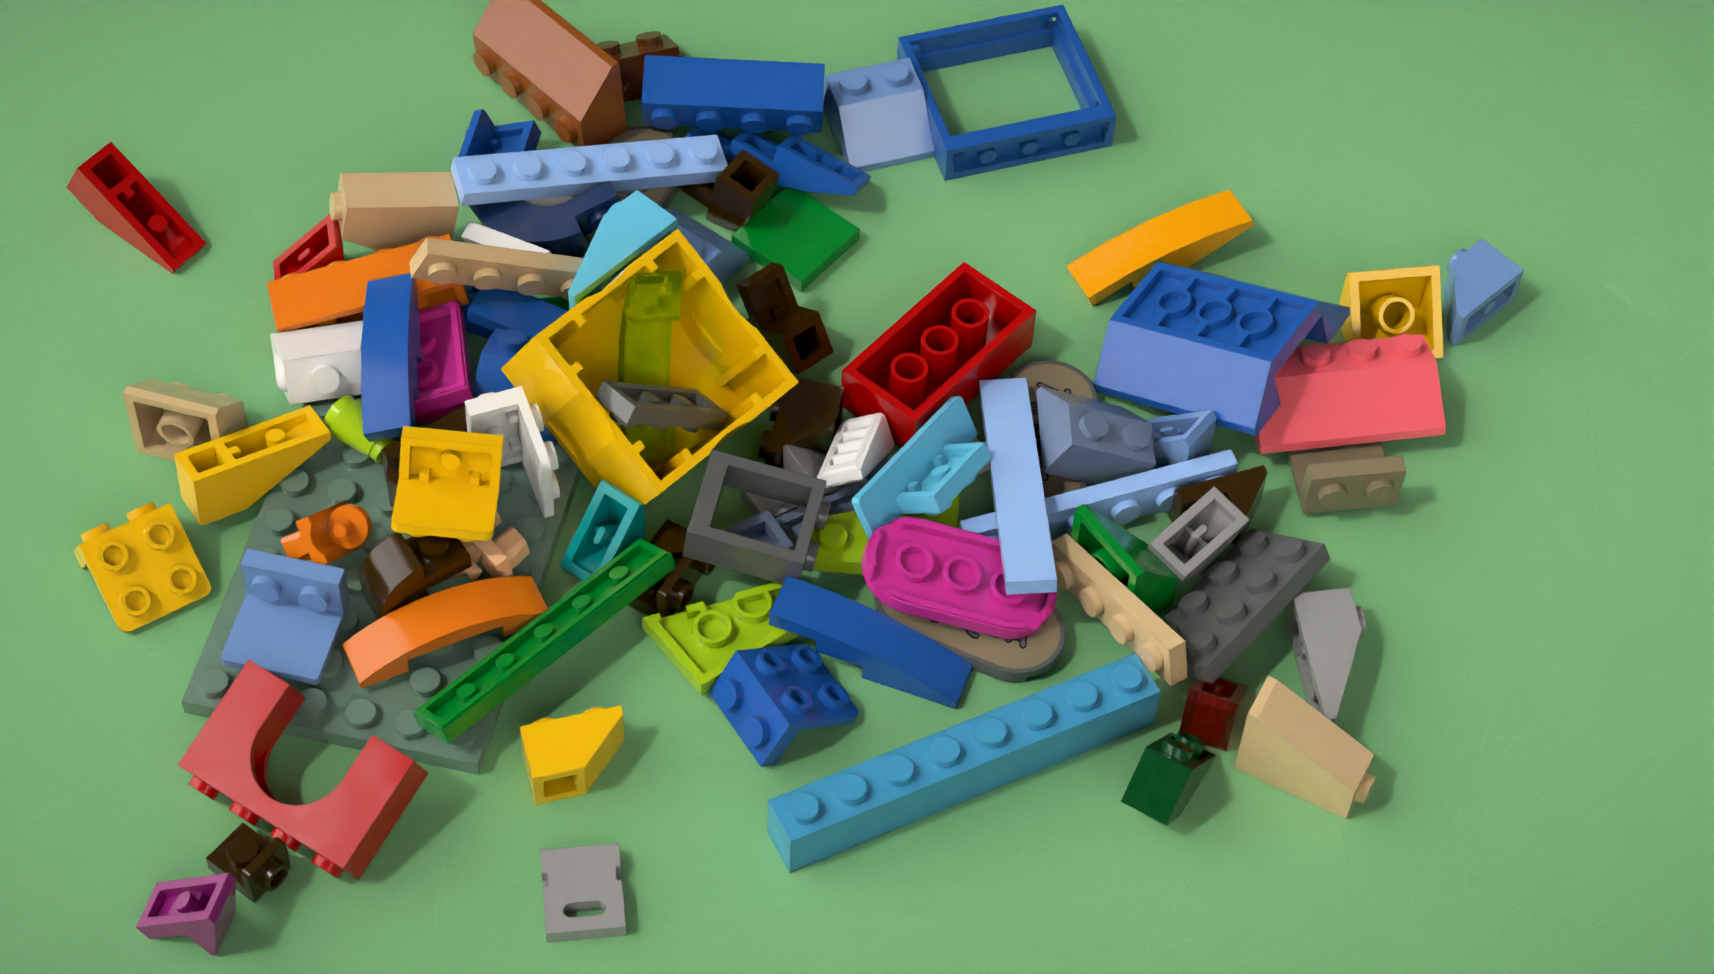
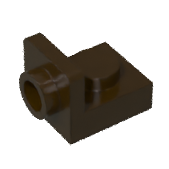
M245 823L237 827L206 857L208 869L215 874L230 873L236 878V890L253 903L259 900L267 891L271 892L277 889L283 883L291 868L287 845L284 841L276 837L269 842Z

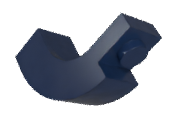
M608 181L567 202L554 206H537L524 200L476 204L469 205V207L483 226L547 249L552 254L575 257L587 252L590 245L587 235L597 230L603 215L608 212L613 204L621 201L611 182Z

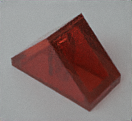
M1218 677L1213 684L1195 679L1189 688L1179 731L1197 736L1206 743V746L1227 752L1249 686L1222 677Z

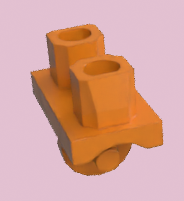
M345 500L296 521L295 523L299 531L281 538V543L287 557L305 561L311 559L314 563L326 565L364 547V543L371 535L372 523L369 515L359 505L347 504Z

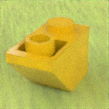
M621 705L609 708L593 707L581 714L558 719L542 718L532 724L520 726L522 755L535 805L584 795L588 792L624 742V719Z

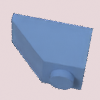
M1483 239L1479 240L1468 250L1462 248L1457 251L1447 265L1449 274L1444 288L1448 341L1454 346L1458 345L1515 300L1524 270Z

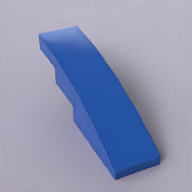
M696 127L686 135V137L717 135L728 165L742 149L780 174L777 182L778 186L806 192L854 196L869 183L871 178L869 174L797 135H791L781 144H777L758 133H748L746 131H743L733 139L718 130L704 131Z
M411 273L367 282L361 347V396L363 435L369 442L401 436L403 426L416 427L414 398L419 397L417 362H422L417 282L416 279L411 278Z
M787 575L769 613V625L816 640V652L861 666L863 679L954 709L958 706L973 670V665L962 657L897 620L838 593Z

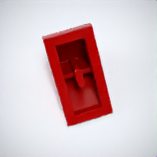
M330 214L327 215L273 261L274 280L281 279L289 273H304L326 267L334 261H346L338 220L332 221Z

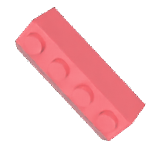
M1401 334L1396 337L1370 340L1354 339L1350 342L1330 344L1311 343L1297 347L1274 376L1280 406L1258 435L1252 436L1260 454L1445 435L1446 423L1437 361L1423 334Z

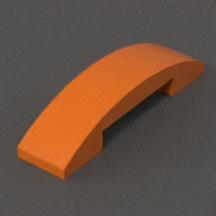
M532 576L489 578L448 588L409 603L371 623L344 642L342 646L358 684L362 689L408 672L409 659L500 627L504 636L518 632L548 608Z

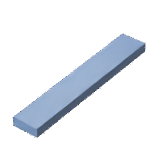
M1027 379L979 380V397L985 441L991 457L988 463L1006 595L1057 592V576Z

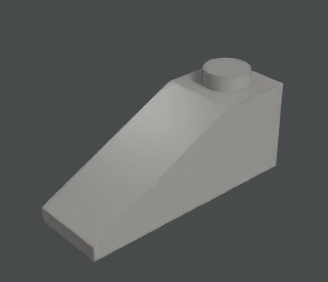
M1350 588L1298 593L1290 601L1285 619L1306 701L1334 724L1337 720L1359 637L1364 636L1366 631L1364 611L1361 606H1355Z

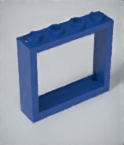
M1064 5L898 37L897 60L910 58L924 90L935 149L934 157L944 181L1112 146L1116 114ZM1052 46L1078 101L1080 110L954 136L949 135L923 72Z

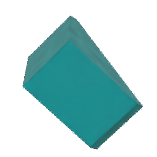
M601 480L559 566L585 581L639 538L645 540L644 504L609 481Z

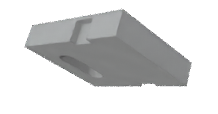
M619 843L540 850L547 943L626 936ZM590 910L604 911V913L600 915L580 917L566 916V914L569 912Z

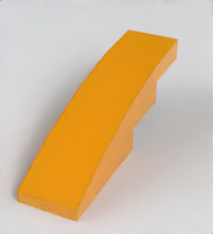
M1229 189L1190 202L1150 219L1105 242L1066 267L1091 305L1094 306L1129 283L1135 289L1157 262L1190 267L1254 226V222Z

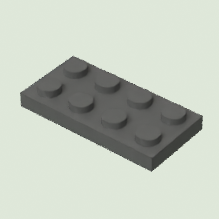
M1253 529L1242 535L1237 543L1208 570V573L1187 594L1180 598L1179 602L1162 619L1186 641L1187 677L1213 684L1327 564L1330 556L1325 544Z

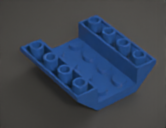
M1157 262L1109 319L1093 385L1096 392L1175 414L1212 410L1217 417L1216 425L1257 436L1280 406L1274 376L1304 338L1328 344L1351 315L1350 308L1197 269Z

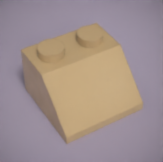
M155 379L127 385L123 391L136 450L139 453L175 461V453L248 428L243 401L227 394H213L192 389L182 383H168Z

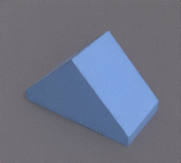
M1208 410L1149 418L1147 421L1152 423L1156 465L1151 470L1210 455L1217 419L1213 411Z

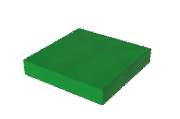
M786 187L757 212L745 226H741L732 234V243L750 253V258L763 267L772 262L783 265L790 285L801 292L859 240L860 229L803 191Z

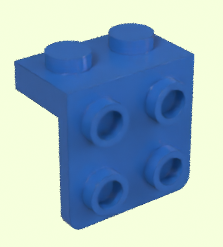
M806 644L736 650L709 691L713 700L761 767L776 765L800 730L851 724L858 716V710L849 699L846 690L832 676L822 662L818 652Z

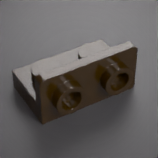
M667 519L649 543L671 553L676 568L629 603L628 606L648 616L660 613L661 618L673 615L677 609L682 611L686 608V605L689 604L693 596L695 584L703 574L708 576L716 567V565L682 556L687 528Z

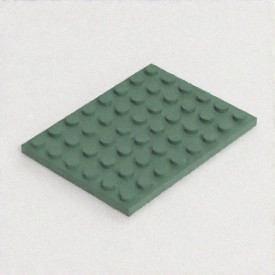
M340 398L306 402L303 404V407L310 405L324 423L328 410ZM415 417L416 427L423 428V427L429 425V424H417V419H416V417ZM331 436V440L267 492L182 699L184 713L209 718L242 670L224 666L221 661V654L246 595L240 564L247 548L287 557L281 543V538L299 531L295 523L296 521L346 500L347 504L359 505L367 512L372 523L371 535L364 543V547L326 564L345 569L350 606L320 683L312 685L280 678L306 698L283 731V734L362 750L373 735L415 762L479 775L503 702L450 744L443 742L419 727L413 712L517 632L504 636L500 627L409 659L408 672L365 688H360L344 653L342 644L378 620L364 599L359 576L361 567L370 552L380 542L395 533L391 529L393 508L389 503L383 462L376 463L372 458L365 456ZM401 436L394 437L393 439L399 441L401 440ZM559 442L557 445H553L559 464V469L554 470L560 489V498L554 499V516L543 517L522 461L501 467L497 512L502 523L494 528L493 538L491 539L493 541L510 527L515 528L527 542L530 554L514 567L512 571L514 576H532L540 593L581 475V470ZM401 533L405 540L412 537L405 533ZM477 562V565L482 569V573L477 579L471 580L466 574L455 579L448 578L428 588V596L448 588L492 577Z

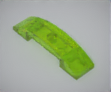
M678 270L632 274L624 300L620 325L618 382L658 386L670 385L672 321L680 320L681 272ZM621 425L622 433L632 445L639 440L644 444L646 448L639 454L645 461L671 459L674 457L676 427H668L664 431L650 425H637L636 428H628Z

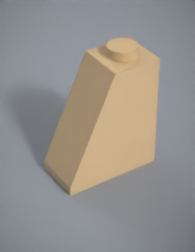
M451 172L340 173L338 192L330 193L329 210L331 220H338L342 240L379 250L383 248L393 249L416 243L428 236H442L450 233L451 239H453L459 203Z
M1270 676L1267 677L1247 714L1234 765L1235 769L1344 819H1347L1355 802L1362 805L1365 804L1376 780L1375 776L1368 774L1374 757L1370 750L1280 681Z

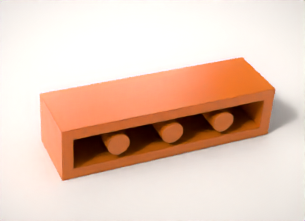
M450 233L442 236L427 237L452 241ZM426 237L416 243L393 249H379L371 255L348 261H334L326 267L304 273H289L281 279L267 282L278 333L362 321L367 282L410 273L409 262ZM416 279L418 311L454 300H459L461 306L469 304L465 285L454 283L439 285L429 280Z

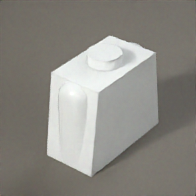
M363 320L270 334L276 383L278 388L284 391L290 405L361 394Z

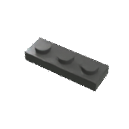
M603 381L595 396L599 402L610 410L609 416L615 422L628 428H636L637 425H650L665 431L668 427H678L697 433L699 429L721 430L728 416L727 412L699 390L691 388Z

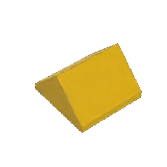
M1440 265L1346 273L1339 305L1349 307L1351 315L1341 326L1344 342H1350L1354 339L1390 338L1401 334H1423L1434 357L1444 358Z

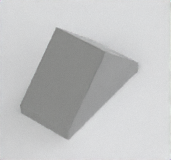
M1214 486L1154 538L1147 548L1182 581L1203 574L1248 524L1249 519Z

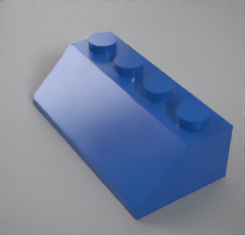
M645 55L641 101L643 124L653 125L660 129L689 126L698 127L704 131H717L721 128L742 129L748 133H763L766 130L787 131L798 136L808 135L811 132L822 133L825 64Z

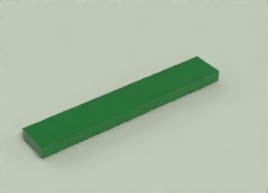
M639 538L415 710L413 715L418 726L443 742L450 744L676 568L672 554Z

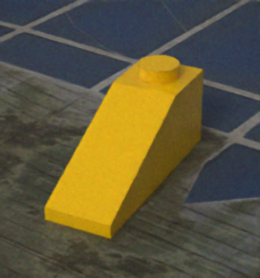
M309 405L175 453L174 458L181 498L200 526L244 511L331 440V433Z

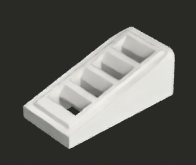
M875 413L847 419L840 425L817 476L818 479L827 481L825 488L864 480L893 449L895 444L886 416L883 413Z

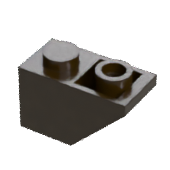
M796 378L799 383L772 404L770 421L774 422L772 431H763L758 457L766 459L765 464L782 468L783 447L788 444L821 452L826 456L842 421L844 387Z

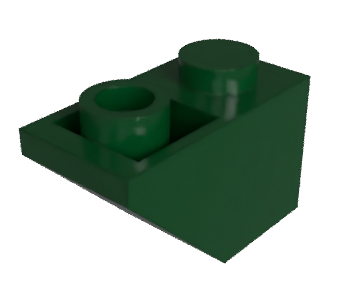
M1178 731L1177 735L1171 732L1146 746L1121 802L1167 826L1181 815L1213 764L1216 755L1205 750L1206 743L1197 736L1184 731Z

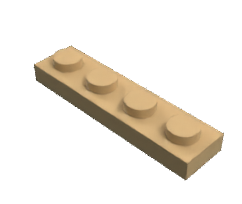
M426 237L409 264L411 278L429 280L434 284L454 283L474 286L480 290L502 289L518 291L520 294L528 296L537 294L558 296L569 301L568 291L583 258Z
M1067 533L1051 541L1057 586L1061 590H1068L1080 601L1083 609L1089 616H1096L1107 626L1118 643L1126 644L1132 651L1137 653L1148 671L1156 672L1170 686L1187 678L1186 641Z

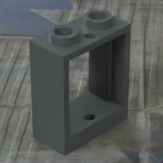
M712 449L686 533L682 556L781 584L784 583L787 575L800 579L802 570L813 571L820 543L811 541L814 528L824 531L832 503L822 500L827 481ZM724 486L806 508L795 550L712 528Z

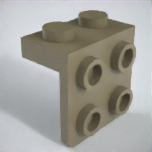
M1381 442L1286 451L1303 514L1397 505L1406 475L1405 464L1402 456L1385 457Z

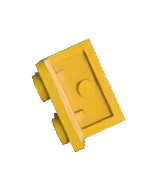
M403 426L399 479L391 518V529L397 533H405L412 537L457 538L464 542L492 539L500 489L504 436Z
M154 502L143 505L126 514L129 522L113 529L110 528L108 523L99 525L81 534L83 543L78 544L73 551L81 568H89L116 626L122 632H131L204 598L211 590L210 582L171 503L160 508H156Z

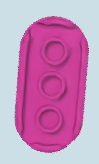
M901 517L892 520L890 524L883 527L880 526L869 538L862 555L861 565L864 580L871 592L885 605L900 612L998 638L1019 639L1034 634L1046 623L1057 601V592L1006 595L999 539L922 518Z

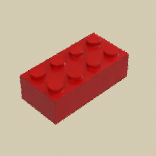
M963 262L842 370L841 387H844L843 408L856 417L883 413L886 416L894 444L902 448L950 397L961 396L967 406L979 395V380L996 379L1032 346L1037 310Z

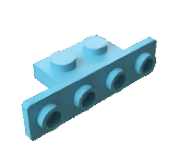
M961 396L950 397L852 498V505L868 539L880 526L883 527L890 524L892 520L900 518L902 514L925 513L927 516H934L943 513L951 507L952 500L962 489L976 480L977 473L991 460L984 442L971 443L977 436V431Z

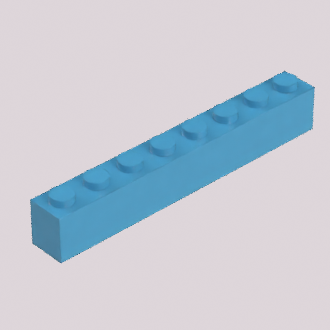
M1134 653L769 799L767 832L786 868L791 873L1151 726L1155 722L1161 691L1137 653Z

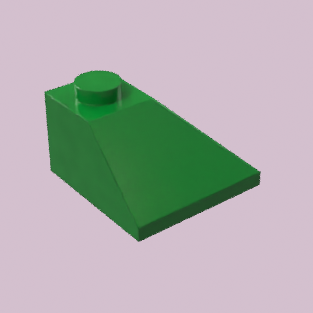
M1084 504L1075 508L1071 538L1156 615L1171 607L1178 577L1147 548L1148 544Z

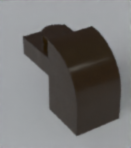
M742 149L719 174L716 182L676 187L708 208L706 215L708 221L724 228L738 229L741 226H745L774 194L780 174Z
M772 262L736 284L749 316L746 320L757 328L791 373L798 375L834 353L819 312L798 306L783 265Z
M395 532L380 542L370 552L361 567L359 578L364 599L377 619H380L409 603L428 596V588L472 567L470 554L457 538L425 536L410 537L405 540L401 533Z

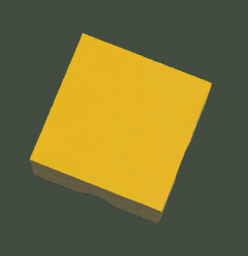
M676 229L627 266L601 292L586 297L534 336L501 368L515 388L522 386L529 404L537 403L543 424L596 490L601 480H607L644 505L661 494L707 457L714 447L752 421L799 383L757 328L751 325L735 309L727 297L721 282L679 229ZM603 381L691 388L699 390L727 412L728 416L721 430L699 429L697 433L678 427H668L665 431L650 425H637L636 428H628L615 422L609 416L610 410L599 402L595 396Z

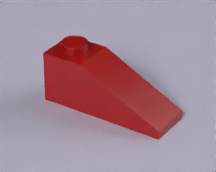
M109 142L81 164L66 187L98 222L171 274L207 244L112 142Z

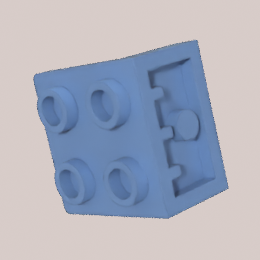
M247 548L240 564L246 595L222 651V664L228 667L243 669L247 661L250 660L277 677L312 685L319 684L350 606L345 569Z

